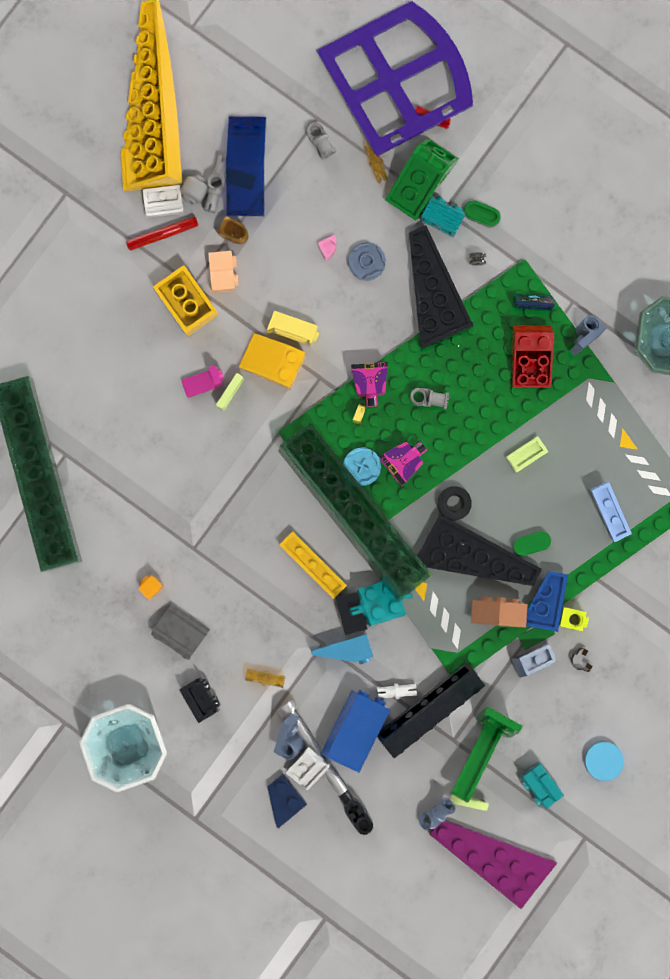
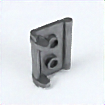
M171 604L151 632V635L154 639H158L176 651L182 658L190 660L210 629Z

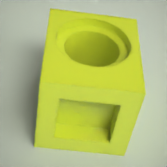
M562 607L559 626L583 631V628H586L589 618L586 616L587 612ZM572 614L578 617V622L575 625H572L569 621Z

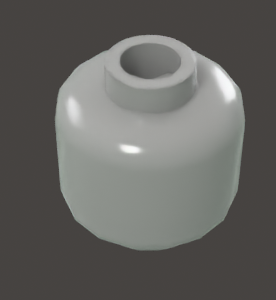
M199 175L187 177L180 189L182 199L192 205L201 203L208 191V186L205 184L206 180Z

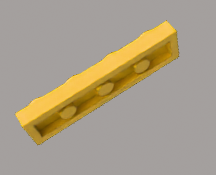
M293 531L279 544L333 599L347 586Z

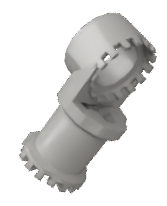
M316 122L309 124L307 127V137L314 146H317L321 153V159L329 158L328 155L332 156L336 153V149L332 148L328 141V135L323 126ZM313 127H317L321 133L319 136L314 137L310 134V130Z
M416 388L410 394V401L415 406L430 407L433 405L443 407V409L447 408V400H449V393L447 392L442 394L429 389ZM421 392L424 400L416 402L413 398L414 393Z

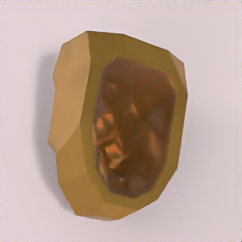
M227 216L217 232L218 236L236 244L247 243L249 239L248 230L245 226Z

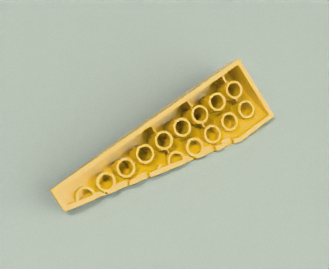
M159 0L143 1L140 7L138 22L140 33L136 37L138 48L137 55H134L133 59L135 70L131 74L128 96L130 108L126 113L125 119L128 121L127 130L123 134L125 145L121 149L123 191L125 192L173 186L182 183L175 90Z

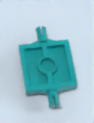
M393 578L358 589L357 593L360 604L349 610L351 616L362 613L366 617L369 627L404 617L406 612L403 600L412 598L413 594H410L412 593L411 590L400 593Z

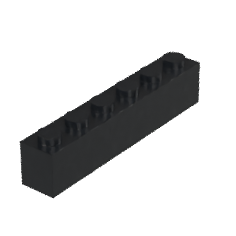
M465 662L381 729L377 738L391 756L396 758L429 730H432L444 718H447L459 706H462L474 694H477L485 684L470 665Z

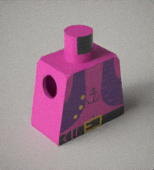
M388 362L351 364L357 396L366 397V407H377V396L385 395Z
M405 442L382 454L379 459L402 487L423 464L419 456L425 453L427 449L421 442L412 448Z

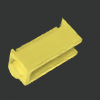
M277 311L273 312L267 329L268 334L274 331L275 334L306 345L309 343V346H312L313 342H317L320 334L317 331V325Z

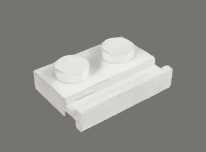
M173 185L143 189L146 218L183 214L181 186Z
M308 747L288 768L286 774L298 784H303L308 791L328 770L330 764H325L323 762L324 759Z

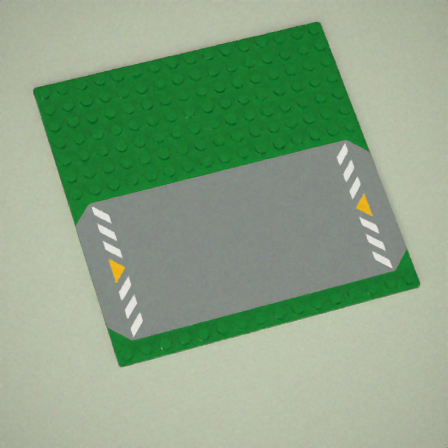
M526 260L520 261L463 301L474 325L473 328L421 350L418 333L376 362H388L385 395L377 396V407H366V397L357 396L354 380L352 379L279 431L284 442L381 579L386 581L394 578L400 593L412 591L410 594H413V597L403 600L405 612L449 675L465 662L472 669L476 668L532 628L529 626L513 627L471 623L472 600H480L481 597H492V601H494L495 597L506 598V602H508V599H519L521 604H528V610L547 573L552 571L568 574L563 601L564 605L670 529V457L590 347L587 346L576 356L570 352L575 346L573 342L578 338V335L576 334V328L555 299V306L551 311L514 308L515 294L552 296ZM513 325L552 326L554 344L551 387H512ZM416 388L429 389L442 394L447 392L449 393L448 405L446 409L433 405L430 407L415 406L410 401V394ZM421 392L414 393L413 398L416 402L424 400ZM361 404L366 409L361 423L357 424L353 422V418L358 405ZM538 436L548 450V453L515 473L505 457ZM405 442L411 448L421 442L427 449L425 453L419 456L423 464L402 487L382 462L380 475L370 485H354L344 475V459L349 452L356 448L370 449L378 457ZM607 481L612 487L632 533L616 542L612 541L590 489ZM451 486L465 489L470 494L472 508L463 519L452 521L515 555L517 554L513 550V543L516 539L539 531H544L550 535L551 545L548 549L527 556H519L542 569L533 586L412 565L439 514H441L437 503L442 491ZM457 496L450 497L447 501L448 508L452 511L459 510L462 506L461 499Z

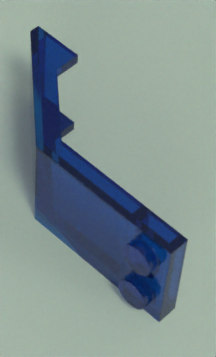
M229 116L226 153L227 216H264L266 117Z

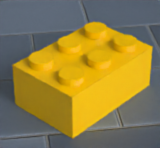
M184 265L153 286V289L187 337L219 316Z

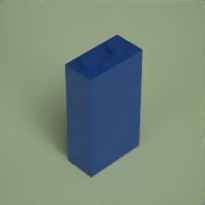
M360 689L358 693L351 690L321 751V754L326 758L360 773L390 711L385 706L386 702L378 698L372 700L368 698L370 694Z

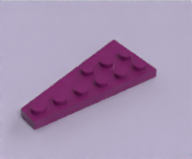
M447 820L429 833L431 837L520 909L524 907L557 864L556 861L522 850Z

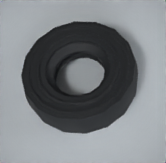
M451 486L440 493L437 506L439 512L444 517L457 521L469 514L472 508V500L470 494L465 489ZM452 496H457L462 501V506L457 511H452L448 508L447 501Z

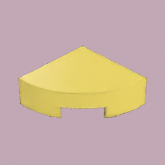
M358 405L353 422L361 423L366 409L364 405Z

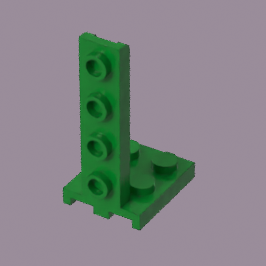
M489 707L481 711L476 718L477 721L481 722L483 728L450 793L467 803L470 801L501 736L511 738L520 733L523 725Z

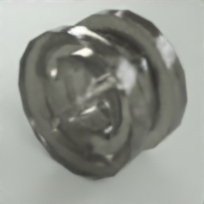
M477 252L469 254L471 261H469L470 265L480 266L486 264V260H484L486 253Z

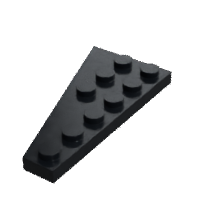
M427 225L409 232L421 350L474 326Z

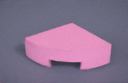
M335 235L317 243L326 261L333 256L336 250Z

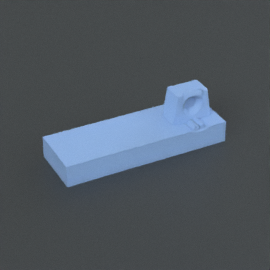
M607 481L590 489L612 541L616 542L631 535L632 533L610 483Z

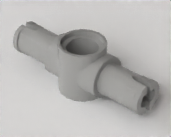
M218 155L215 171H212V175L208 178V197L204 207L206 212L216 213L218 200L226 189V170L230 161L229 157L224 156L223 158V155ZM215 181H220L222 183L221 186L217 188L213 187L212 184Z

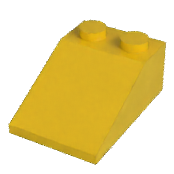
M254 333L239 368L291 391L306 358V353L287 344Z

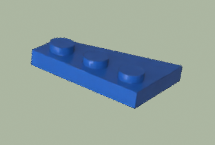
M552 571L547 573L527 610L526 626L558 632L568 574Z

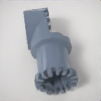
M445 797L438 806H434L428 812L421 813L419 816L421 828L424 830L434 829L444 822L449 814L455 813L456 805L453 804L454 802ZM427 816H429L431 820L430 826L429 824H427L426 821Z

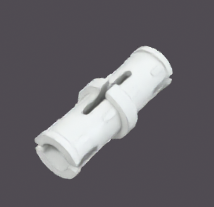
M416 683L377 687V692H386L378 694V699L393 697L400 699L403 696H417V690L408 691V689H416Z

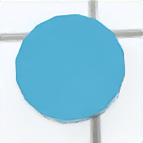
M356 448L349 452L344 459V475L354 485H370L380 475V459L370 449Z
M600 741L593 744L587 750L585 766L592 777L600 781H609L615 779L621 773L624 767V757L616 745Z

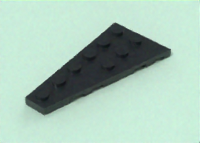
M439 514L412 564L414 566L528 586L535 584L542 570Z

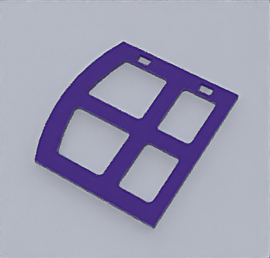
M413 1L317 50V54L376 157L473 107L469 75L455 43L438 21ZM406 20H410L433 41L437 48L396 70H392L376 44L374 37ZM360 46L379 78L357 90H352L335 58ZM445 61L452 77L456 98L423 116H419L400 84L426 69ZM382 92H387L405 121V125L380 137L361 104ZM451 106L453 111L443 116L442 110ZM398 133L402 137L394 142L390 140L391 137Z

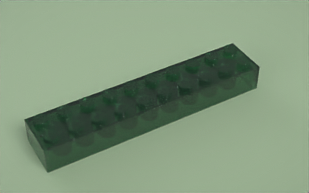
M25 376L0 383V422L40 571L48 572L82 562L34 381L31 377Z
M311 423L280 445L278 450L280 455L398 602L432 576L430 571Z

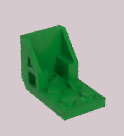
M427 138L414 150L385 201L417 221L435 190L442 184L459 158L430 138Z

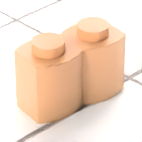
M232 251L209 253L212 292L235 291V286H239L238 274H234L233 267H237L236 255L232 256Z

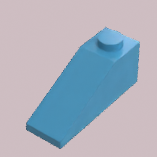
M367 634L311 651L312 655L350 662L359 661V664L370 662V657H373Z

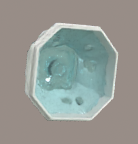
M131 704L91 717L79 742L91 779L115 792H120L155 779L167 754L155 717ZM124 742L130 744L129 749L123 747Z

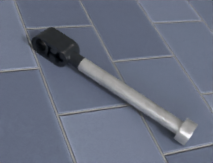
M290 700L276 710L281 719L284 717L287 719L292 714L298 716L295 711L298 707L293 700ZM299 717L297 724L299 727L296 734L304 740L306 749L309 747L324 759L323 762L325 764H330L328 759L321 754L322 750ZM330 764L324 776L344 804L345 814L358 833L362 835L369 834L373 829V821L361 802L352 797ZM350 804L353 806L357 805V812L359 814L357 818L353 810L349 811ZM361 820H367L370 823L367 829L359 827Z

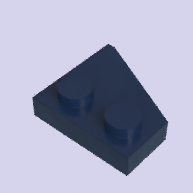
M283 774L268 785L275 824L279 829L302 810L307 803Z

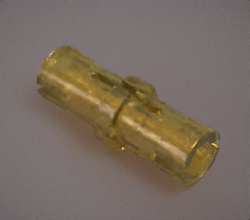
M367 144L364 149L370 161L369 166L373 168L377 183L382 182L380 174L384 181L387 180L388 176L383 166V158H380V156L376 157L374 151H371L369 144Z
M247 668L245 681L261 683L262 686L272 685L283 688L285 676L272 674L266 670L262 672Z

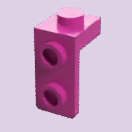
M216 365L208 367L209 371L183 379L181 382L187 398L222 387V380H225L222 370L217 369Z

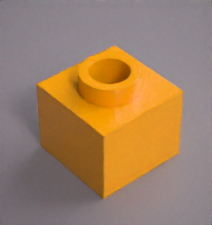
M147 575L140 581L139 584L141 586L138 590L148 600H151L165 586L154 575L150 577Z

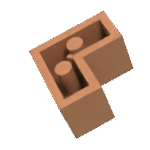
M481 597L480 600H472L471 623L526 627L528 604H521L519 599H508V602H506V598L495 597L494 601H492V597Z

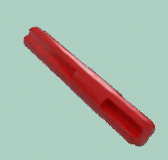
M191 217L127 240V248L129 251L180 234L198 227V221L196 217Z

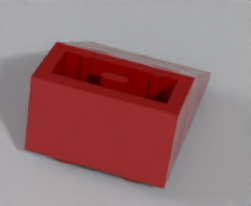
M513 325L512 387H551L554 344L552 326Z

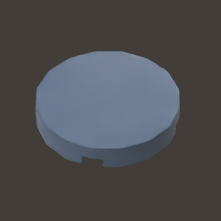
M372 243L358 244L349 255V269L360 280H374L385 269V254L379 246Z

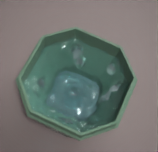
M661 296L639 314L635 352L652 373L670 375V344L668 343V338H670V297Z

